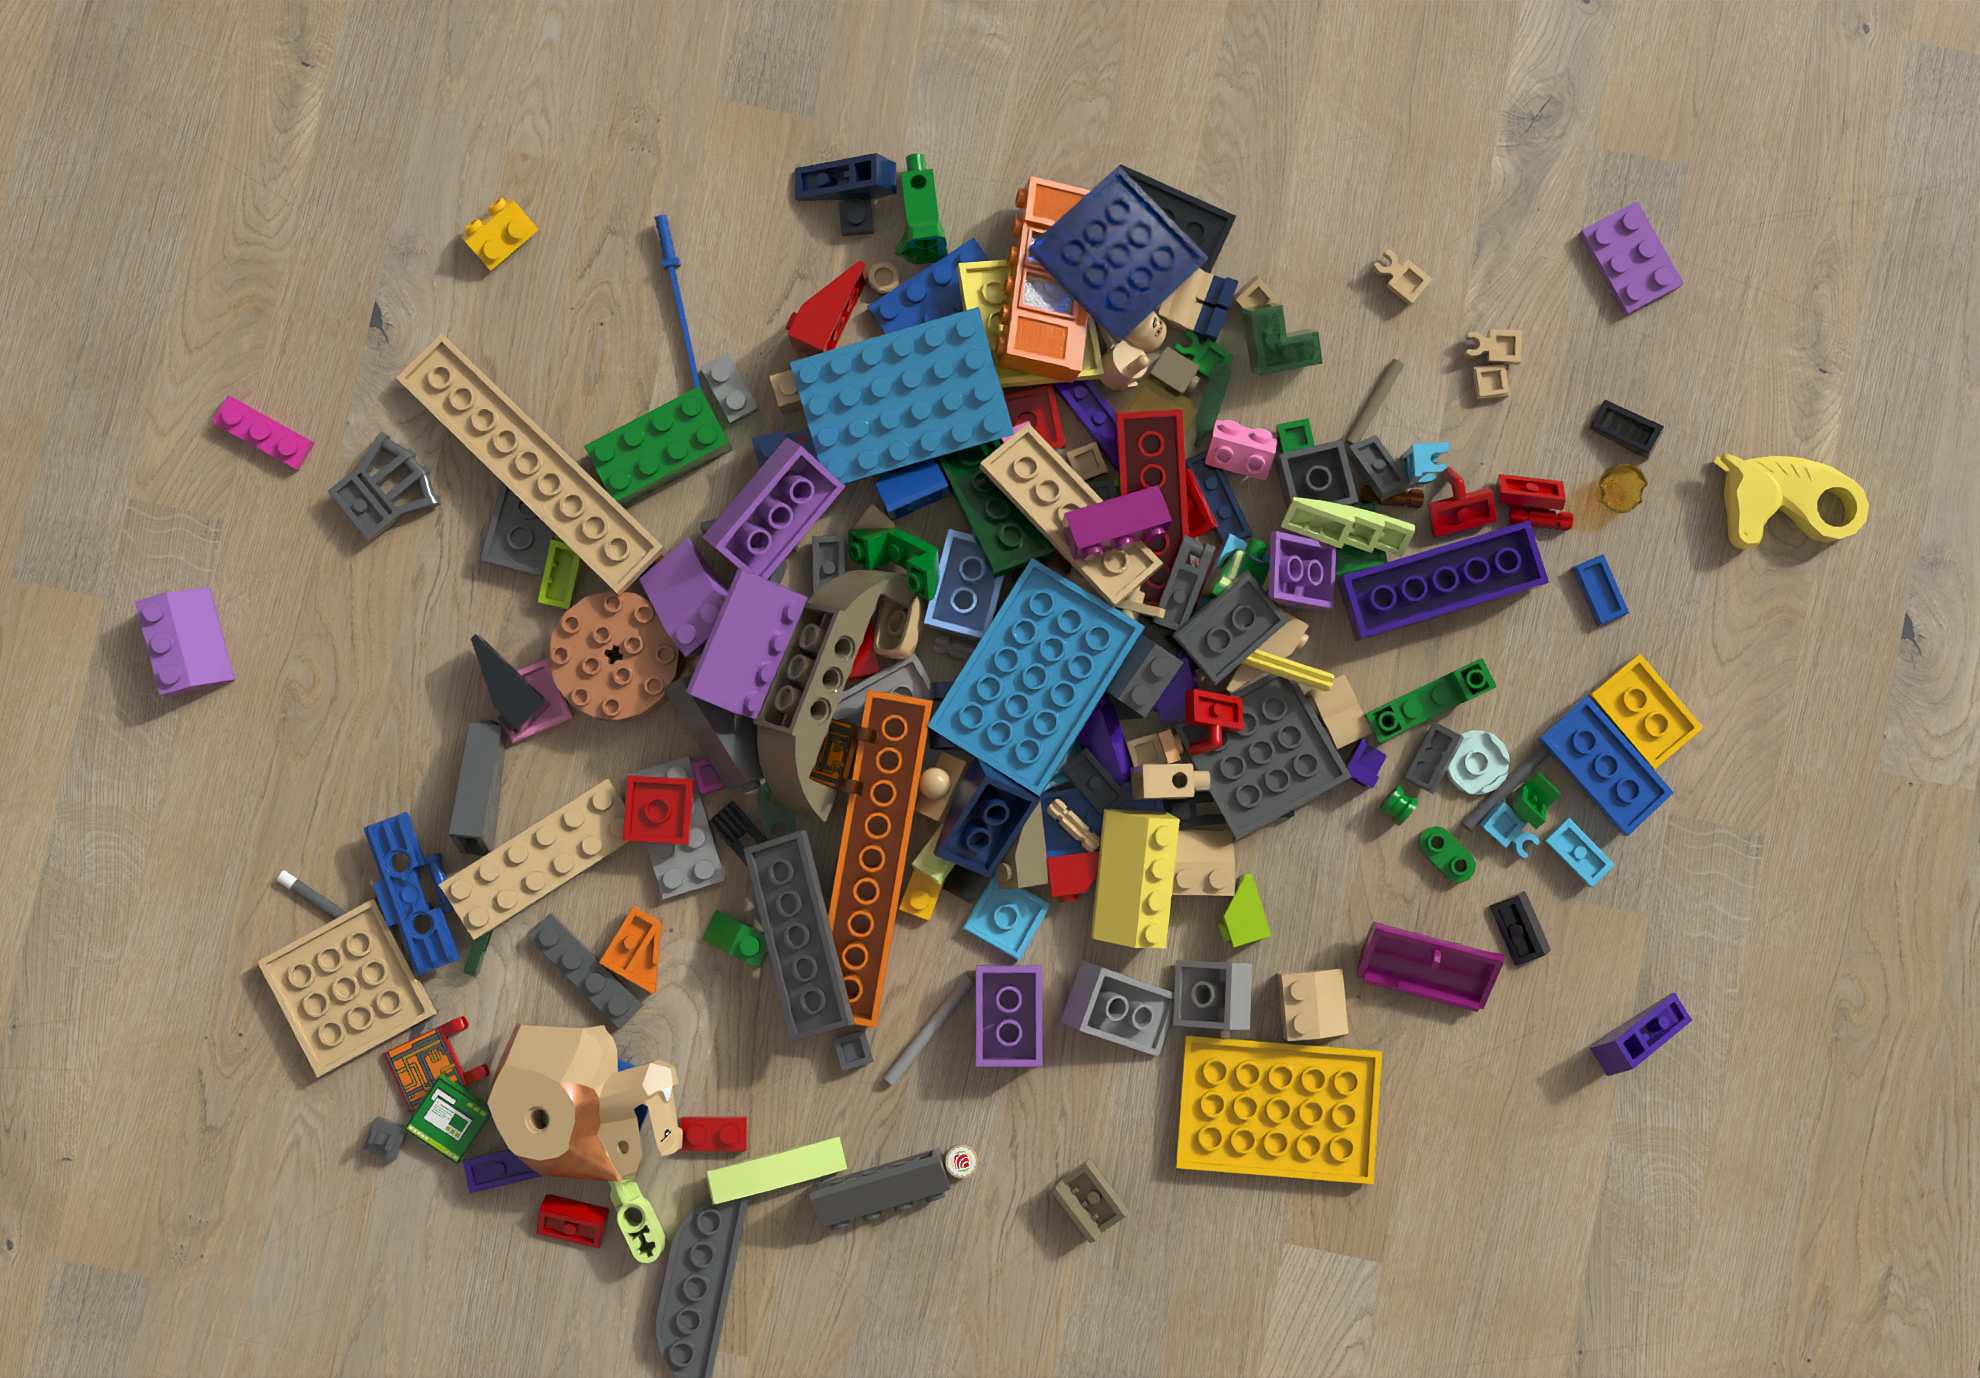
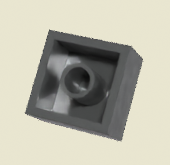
M1343 439L1279 454L1276 458L1275 465L1287 509L1293 497L1327 501L1352 507L1358 503Z

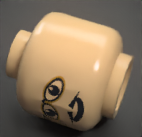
M1147 306L1129 309L1122 316L1119 325V334L1122 340L1129 341L1133 345L1142 348L1145 354L1158 349L1164 342L1167 333L1164 321Z

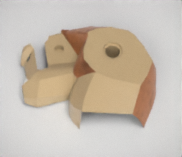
M516 1023L495 1072L487 1104L496 1127L506 1145L528 1167L541 1176L616 1182L635 1179L638 1165L643 1157L638 1121L634 1111L640 1104L648 1106L657 1148L661 1155L673 1154L682 1148L683 1130L677 1124L672 1089L679 1084L675 1066L658 1059L618 1072L617 1048L613 1037L607 1032L605 1026L566 1028L529 1026Z

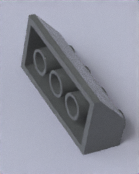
M936 1148L814 1184L809 1192V1196L822 1228L830 1226L831 1230H837L849 1226V1220L862 1216L863 1221L880 1217L882 1215L881 1210L894 1207L896 1212L913 1207V1201L926 1198V1202H932L944 1198V1192L950 1190V1183L940 1148Z

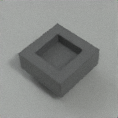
M865 1029L833 1039L842 1071L874 1062Z

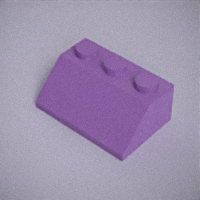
M211 588L166 592L135 601L159 695L176 698L235 680Z

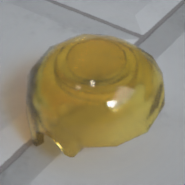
M1632 463L1616 464L1605 469L1599 475L1595 487V496L1597 502L1604 510L1612 514L1628 513L1642 503V493L1648 482L1643 471Z

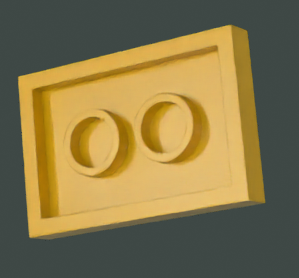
M1641 654L1634 656L1588 695L1654 770L1703 729V726Z

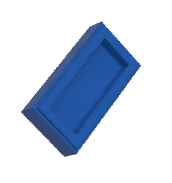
M1604 554L1572 567V571L1597 626L1629 614Z

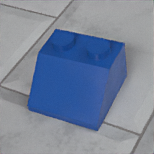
M935 458L908 465L909 467L898 472L896 469L878 475L879 480L875 481L874 484L889 519L892 521L949 497V486Z

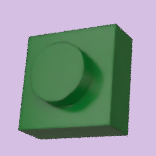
M1309 418L1277 424L1276 431L1282 454L1315 446Z

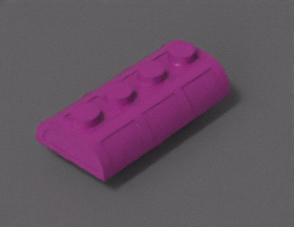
M1374 921L1369 928L1360 953L1357 977L1363 978L1362 981L1366 984L1478 1012L1479 1009H1484L1504 964V956L1499 953L1473 948L1457 942L1438 939Z

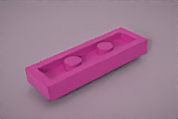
M227 395L212 421L215 425L298 471L315 444Z

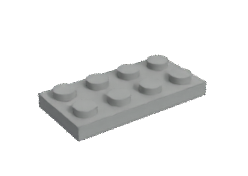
M690 756L627 774L695 780L690 845L646 842L662 899L726 881Z

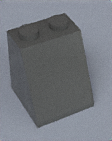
M1141 634L1106 691L1146 718L1183 662Z

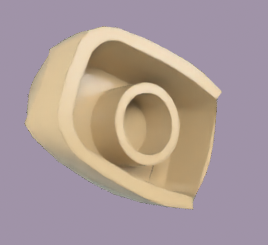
M915 594L909 607L882 602L874 634V650L876 653L886 658L897 660L908 659L912 656L921 638L928 609L922 597Z

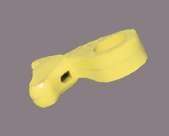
M1722 453L1721 457L1717 456L1714 461L1719 468L1727 473L1724 501L1727 514L1728 537L1730 543L1735 548L1750 549L1759 545L1763 536L1764 525L1778 509L1784 512L1811 540L1825 543L1856 534L1867 520L1869 503L1864 489L1853 479L1831 466L1804 458L1788 456H1768L1744 461L1726 453ZM1823 492L1833 493L1843 502L1845 517L1838 527L1826 524L1819 516L1817 502Z

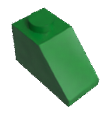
M716 909L703 940L757 968L762 967L769 952L764 931Z

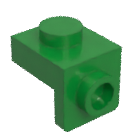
M1536 773L1515 790L1513 801L1515 815L1523 823L1528 822L1535 829L1539 828L1546 822L1547 808L1560 798V791L1541 773Z

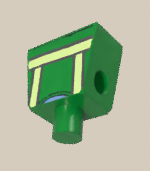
M1249 539L1245 551L1235 549L1226 553L1200 597L1211 601L1245 570L1252 574L1269 595L1270 564L1262 561L1267 545L1260 540Z

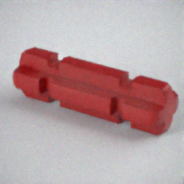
M1518 506L1512 507L1509 512V523L1512 525L1530 520L1531 527L1548 529L1556 527L1557 530L1568 531L1573 526L1574 519L1571 512L1560 511V513L1556 514V511L1535 508L1526 510L1525 507Z

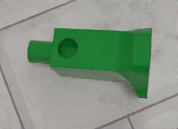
M914 153L906 157L907 172H901L906 211V228L903 237L895 246V255L904 257L908 262L918 265L935 263L944 256H948L944 230L939 220L933 169H926L925 156L923 154Z

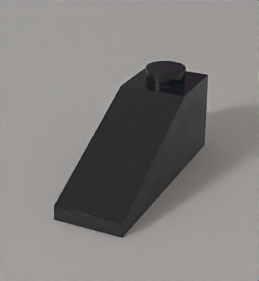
M475 634L471 641L493 706L501 714L498 720L510 731L516 728L519 731L525 732L551 703L483 637Z

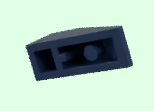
M878 153L795 168V199L798 201L872 199L897 194L896 162Z

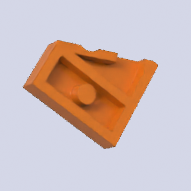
M633 905L599 960V963L654 994L656 991L662 922Z

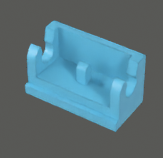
M1449 442L1412 444L1401 455L1402 471L1410 481L1409 487L1413 483L1431 482L1436 478V475H1426L1427 473H1439L1447 468L1445 464L1435 465V463L1438 462V457L1441 454L1450 451Z

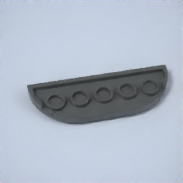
M750 1196L713 1204L711 1198L704 1201L687 1215L673 1238L656 1316L655 1332L660 1354L663 1355L666 1363L677 1378H712Z

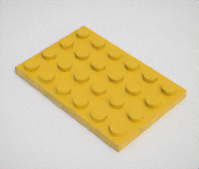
M1185 1035L1175 1167L1180 1169L1374 1184L1382 1051Z

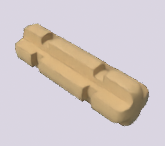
M1055 799L1047 807V813L1054 819L1057 818L1060 821L1059 824L1077 841L1080 840L1082 842L1081 845L1088 852H1094L1100 846L1101 839L1094 832L1091 833L1089 831L1090 828L1071 810L1068 811L1066 809L1067 806L1060 799Z

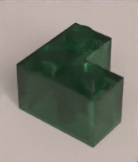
M1269 303L1242 308L1252 373L1265 375L1323 364L1319 332L1304 329L1286 333L1283 305Z

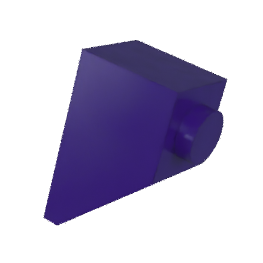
M1183 648L1176 656L1183 664L1152 707L1154 712H1159L1161 723L1186 720L1185 691L1191 689L1199 690L1194 662Z

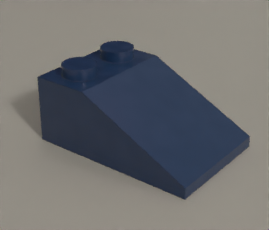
M976 757L959 783L935 846L934 855L990 878L1040 802V797Z

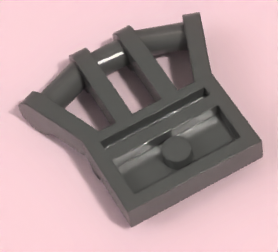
M383 432L379 433L362 463L328 490L329 494L370 542L395 522L398 523L403 516L423 509H431L441 504L439 496L434 494L429 478L430 471L427 467L421 466L415 459L416 454L412 449H406L391 441L390 436ZM383 451L395 457L375 475L371 476L369 474ZM402 467H406L411 474L386 494L380 485ZM418 484L422 499L396 507L394 502Z

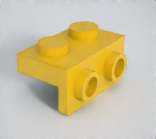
M509 196L506 199L500 197L488 207L489 213L481 220L475 218L463 229L465 234L461 236L463 241L490 271L539 230L519 205Z

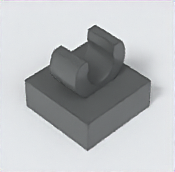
M380 1116L376 1117L363 1148L394 1161L399 1155L408 1132L404 1131V1126Z

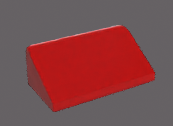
M547 1194L539 1209L536 1234L600 1249L609 1209Z

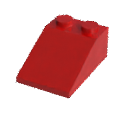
M856 262L803 303L798 313L793 312L791 314L786 330L789 331L788 337L793 349L808 356H813L836 348L868 281L864 262Z

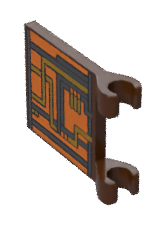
M831 719L828 733L823 740L817 755L816 764L811 771L809 779L843 792L863 796L866 783L850 779L848 774L857 740L876 744L879 731Z

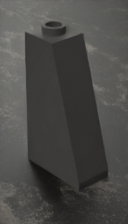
M693 675L682 677L664 687L666 694L727 790L732 791L741 788L742 792L746 793L762 787L760 781L765 778L759 762L757 732L752 718L733 713L688 694L686 690Z
M480 720V723L469 722L449 829L451 839L459 852L464 854L485 856L494 850L507 735L503 726L493 720Z

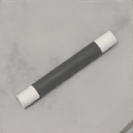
M285 870L278 876L277 882L334 920L347 913Z

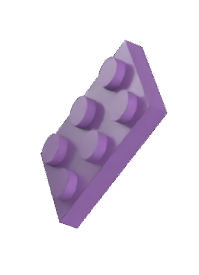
M1638 201L1581 230L1579 233L1624 316L1678 289L1684 284Z

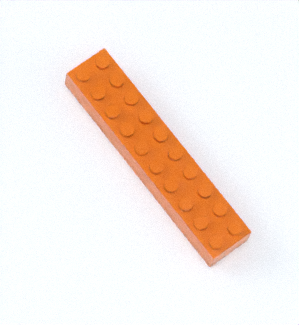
M867 690L861 727L879 731V736L876 744L858 741L852 779L864 782L866 786L863 796L849 793L828 919L854 1023L856 1025L877 1028L928 732L927 725L930 721L933 701Z

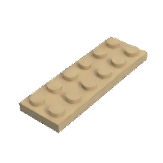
M1029 423L980 463L979 468L1112 607L1115 608L1161 568L1163 564L1161 560L1141 540L1134 542L1135 544L1126 550L1116 551L1114 548L1104 551L1103 555L1093 560H1085L1084 558L1074 560L1061 526L1064 513L1100 503L1103 500Z
M606 779L440 883V888L473 940L482 937L630 843L631 841H622L625 804L609 779Z

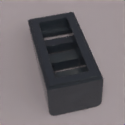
M1604 400L1590 429L1629 451L1649 459L1663 434L1664 426L1608 400ZM1612 412L1615 416L1610 426L1606 428L1603 424L1609 413ZM1622 418L1627 420L1621 433L1615 432ZM1634 424L1638 426L1634 437L1630 439L1627 435ZM1647 431L1650 435L1643 445L1639 441L1644 432Z

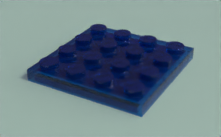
M1120 166L1114 169L1030 245L1027 250L1118 344L1209 259Z

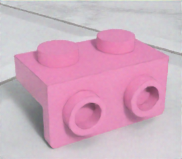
M1216 419L1205 464L1266 480L1275 456L1278 436L1271 434L1265 429L1257 428L1254 430L1243 427L1232 420L1221 421Z

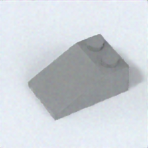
M1082 960L1060 1022L1079 1031L1159 1057L1174 1014V993Z

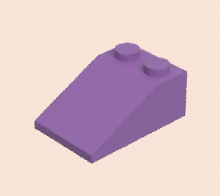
M1277 531L1271 532L1269 598L1282 607L1302 611L1334 609L1336 547L1314 539Z
M686 538L641 576L639 580L666 632L684 656L690 657L698 656L703 652L729 590L692 541Z

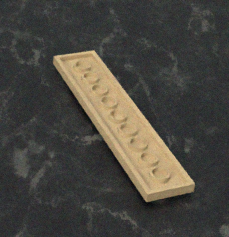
M442 333L396 377L403 386L619 596L666 550Z

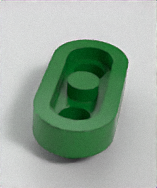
M1434 826L1426 828L1421 832L1418 838L1420 852L1448 880L1452 882H1465L1473 876L1476 869L1473 856L1446 829ZM1435 836L1439 837L1442 842L1438 849L1433 848L1431 845V840ZM1457 860L1464 862L1465 868L1462 872L1455 870L1454 864Z

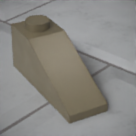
M1041 800L996 868L999 889L1024 888L1050 883Z

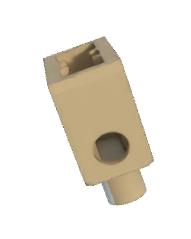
M1150 764L1130 768L1132 800L1194 797V791L1210 789L1209 771H1193V764ZM1173 776L1177 779L1176 787L1173 785L1172 782Z

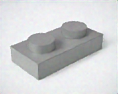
M728 352L700 367L731 425L759 411Z

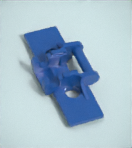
M408 812L364 827L365 835L382 879L373 883L387 926L394 927L398 925L416 976L460 960L445 914L455 910L439 886L440 883L447 880L440 862L443 859L441 853L424 858ZM399 853L405 854L409 859L408 868L401 873L395 871L392 866L394 856ZM425 866L429 868L442 907L437 909L433 908L431 902L426 901L419 883V879L422 878L420 868ZM426 915L431 920V928L427 933L420 934L414 928V921L416 918Z

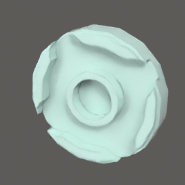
M1467 731L1461 734L1464 739L1445 772L1449 782L1458 790L1470 795L1486 794L1497 789L1506 779L1509 768V754L1504 743L1495 735L1484 731Z

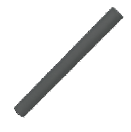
M1542 744L1462 822L1467 830L1471 832L1499 801H1503L1550 754Z

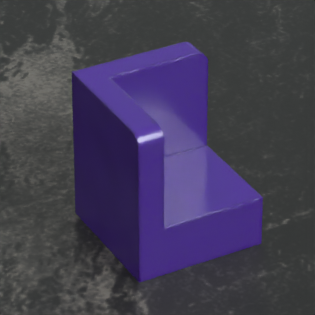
M1362 738L1357 741L1345 766L1352 776V781L1366 789H1372L1379 779L1377 774L1386 759V754L1368 745L1369 741Z

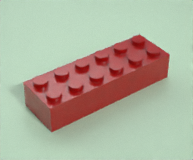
M1183 409L1115 413L1120 496L1158 485L1172 519L1164 537L1148 542L1146 539L1141 540L1163 563L1159 570L1140 585V591L1145 593L1143 604L1157 607L1182 538L1184 535L1189 536ZM1188 554L1187 560L1185 562L1189 565H1191L1190 554Z

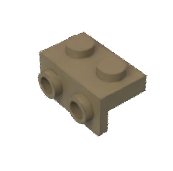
M1090 1159L1063 1176L1051 1189L1057 1205L1067 1212L1073 1220L1076 1230L1079 1234L1085 1236L1089 1243L1097 1240L1102 1232L1125 1218L1130 1212Z

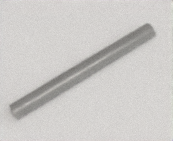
M967 975L962 978L883 1077L891 1085L894 1086L973 987L975 982Z

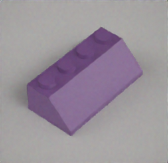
M786 438L702 538L738 569L768 579L845 488V485L801 445Z
M738 569L686 692L733 713L756 719L808 597L781 584Z

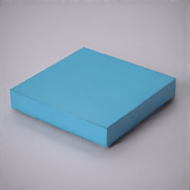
M994 872L962 929L1019 961L1051 904L1024 888L999 889L996 872Z

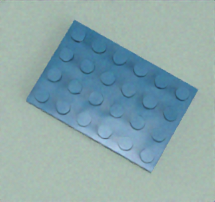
M979 307L790 362L818 461L842 484L1014 435Z
M1031 558L927 727L1033 793L1041 796L1124 660L1142 634L1145 626Z

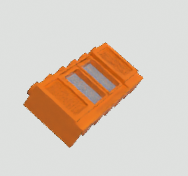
M1030 176L1024 188L1018 189L1015 207L1019 208L1018 217L1014 218L1011 228V236L1015 237L1014 246L1010 247L1007 257V265L1011 266L1010 276H1006L1003 286V294L1007 295L1006 305L1002 306L999 315V324L1003 325L1002 335H998L995 344V354L999 355L998 367L1073 383L1080 374L1104 195Z

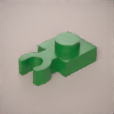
M1186 330L1183 336L1191 341V346L1184 348L1177 343L1174 350L1184 357L1191 356L1193 358L1192 362L1200 366L1198 373L1215 385L1234 359V356L1209 338L1204 345L1200 344L1197 335L1193 331Z

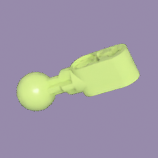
M631 1180L621 1182L608 1181L612 1189L610 1198L617 1211V1222L633 1256L642 1263L655 1261L665 1249L667 1239L650 1202L643 1197L636 1182ZM635 1207L639 1209L642 1213V1221H632L628 1216V1208ZM645 1225L648 1226L645 1232L642 1230L639 1234L636 1233L643 1229ZM645 1240L648 1243L653 1241L655 1247L653 1249L651 1247L645 1248L643 1243Z

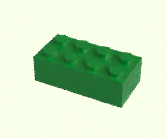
M699 386L584 445L609 495L622 507L733 450Z

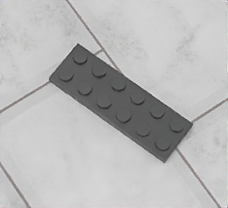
M800 830L745 848L744 853L790 1041L796 1042L855 1025L807 831Z

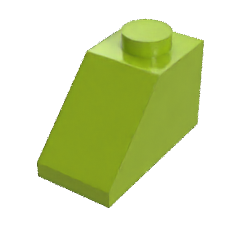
M1246 873L1241 876L1235 887V896L1230 897L1221 914L1223 922L1218 924L1223 942L1229 941L1230 947L1233 948L1271 936L1252 873Z

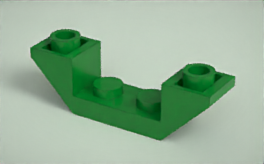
M899 528L851 529L848 531V552L852 561L869 570L892 562L907 570L906 581L909 591L928 601L935 598L940 580L938 548Z
M1480 658L1364 715L1378 743H1381L1497 686L1483 658Z

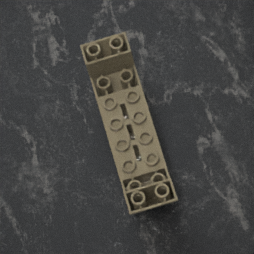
M883 569L849 571L830 580L818 589L805 603L763 705L753 724L758 725L757 748L765 781L774 797L785 809L826 822L838 791L809 779V776L816 764L817 755L828 733L831 719L840 702L843 688L852 671V665L859 647L863 643L864 634L876 609V603L879 601L909 607L915 593L909 591L906 581L908 574Z

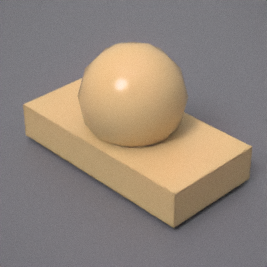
M942 751L935 767L925 770L920 776L919 787L922 795L914 810L944 824L959 783L971 764Z

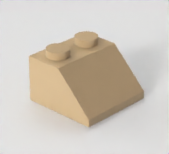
M1230 830L1178 831L1172 895L1235 896V856L1233 835Z
M1343 968L1277 973L1282 1037L1284 1040L1322 1039L1348 1034Z

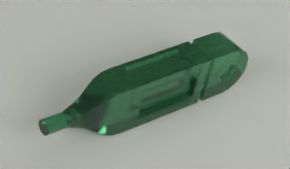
M1217 362L1212 366L1196 413L1195 427L1197 438L1194 446L1197 448L1200 447L1202 439L1216 423L1231 378V369L1225 362Z
M493 930L477 940H473L469 951L470 954L464 966V974L472 977H477Z

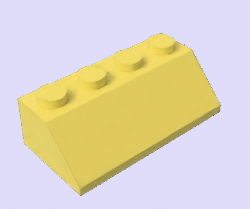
M1104 809L1091 931L1092 939L1133 948L1166 949L1180 819L1165 811Z

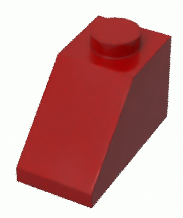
M1100 851L1047 858L1051 897L1058 896L1059 903L1078 900V894L1085 893L1097 877Z

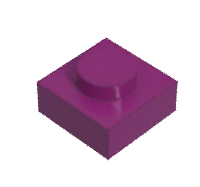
M708 758L691 763L700 795L726 788Z

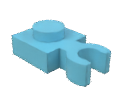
M1499 801L1479 824L1501 846L1506 848L1512 842L1514 852L1524 858L1528 857V854L1522 849V844L1525 840H1529L1535 845L1540 843L1535 835L1521 831L1527 823H1523L1515 815L1514 811L1502 801Z

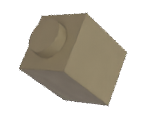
M1167 346L1150 372L1148 380L1181 400L1185 392L1191 395L1199 383L1200 378L1196 375L1200 366Z

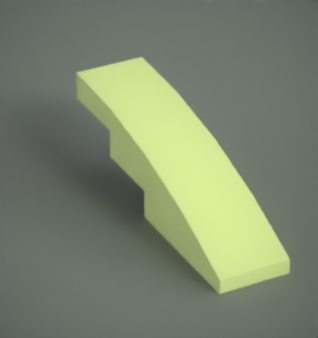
M1293 497L1281 522L1282 528L1341 549L1345 543L1370 553L1376 548L1401 558L1415 532V525L1352 506Z
M835 1136L808 1145H800L776 1153L764 1154L705 1171L712 1203L718 1204L847 1169L840 1137Z

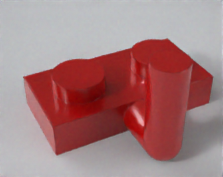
M1447 467L1442 471V476L1452 486L1453 497L1427 503L1431 533L1435 537L1497 521L1494 495L1490 488L1466 493L1463 478L1452 467Z
M1198 689L1185 691L1186 724L1207 727L1209 738L1189 745L1188 749L1191 755L1196 756L1219 749L1222 746V730L1233 733L1244 730L1242 698Z

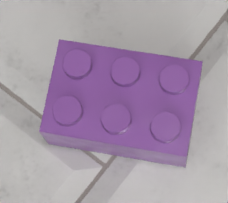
M976 965V1067L1042 1066V965Z

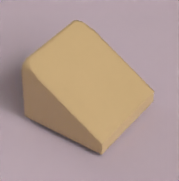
M871 504L852 529L897 528V526L874 504Z

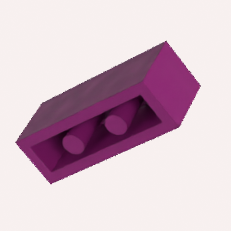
M1156 485L1064 513L1061 526L1074 560L1081 558L1093 560L1103 555L1104 551L1115 548L1116 551H1122L1132 547L1135 544L1134 542L1144 539L1151 542L1164 537L1172 519L1160 488Z

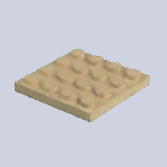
M373 898L257 961L317 1078L437 1014L393 928L387 926L377 898Z

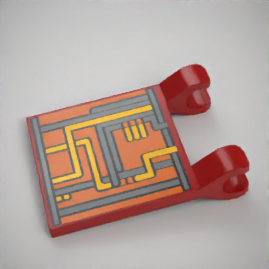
M465 1016L455 1018L383 1053L409 1113L417 1109L441 1073L463 1088L490 1075L487 1064H482L464 1072L448 1038L469 1027Z

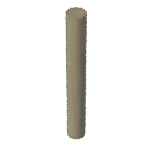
M1393 359L1346 439V443L1349 445L1360 442L1404 366L1399 360Z

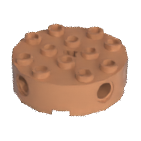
M608 590L584 597L563 614L551 636L548 661L554 683L570 705L596 719L624 723L647 716L669 700L664 687L678 679L682 672L684 654L666 632L651 602L635 593L623 592L619 596L615 591ZM619 649L623 659L614 662L610 656Z

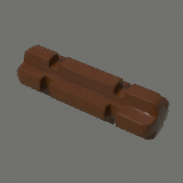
M1365 484L1360 491V501L1362 503L1378 501V504L1392 506L1408 504V507L1420 508L1424 503V491L1420 489L1406 490L1380 501L1372 488Z

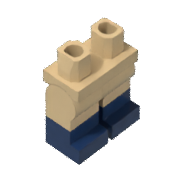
M1177 261L1175 266L1158 262L1151 280L1167 286L1164 295L1147 290L1142 306L1152 309L1167 326L1183 333L1186 330L1193 331L1198 339L1205 342L1208 338L1216 342L1239 281L1229 277L1224 279L1180 261Z

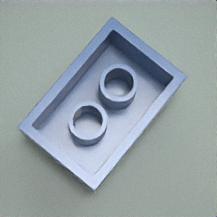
M949 529L939 564V584L935 598L929 601L924 626L980 642L994 619L1005 575L993 578L973 535Z

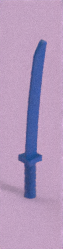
M667 215L655 216L654 219L664 257L661 264L664 269H669L694 385L695 388L698 386L701 388L675 267L681 266L680 259L675 256Z

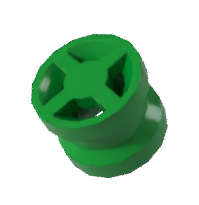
M1397 785L1386 796L1378 810L1382 814L1388 813L1393 818V823L1400 826L1414 811L1419 801L1414 797L1409 798L1404 794V789Z

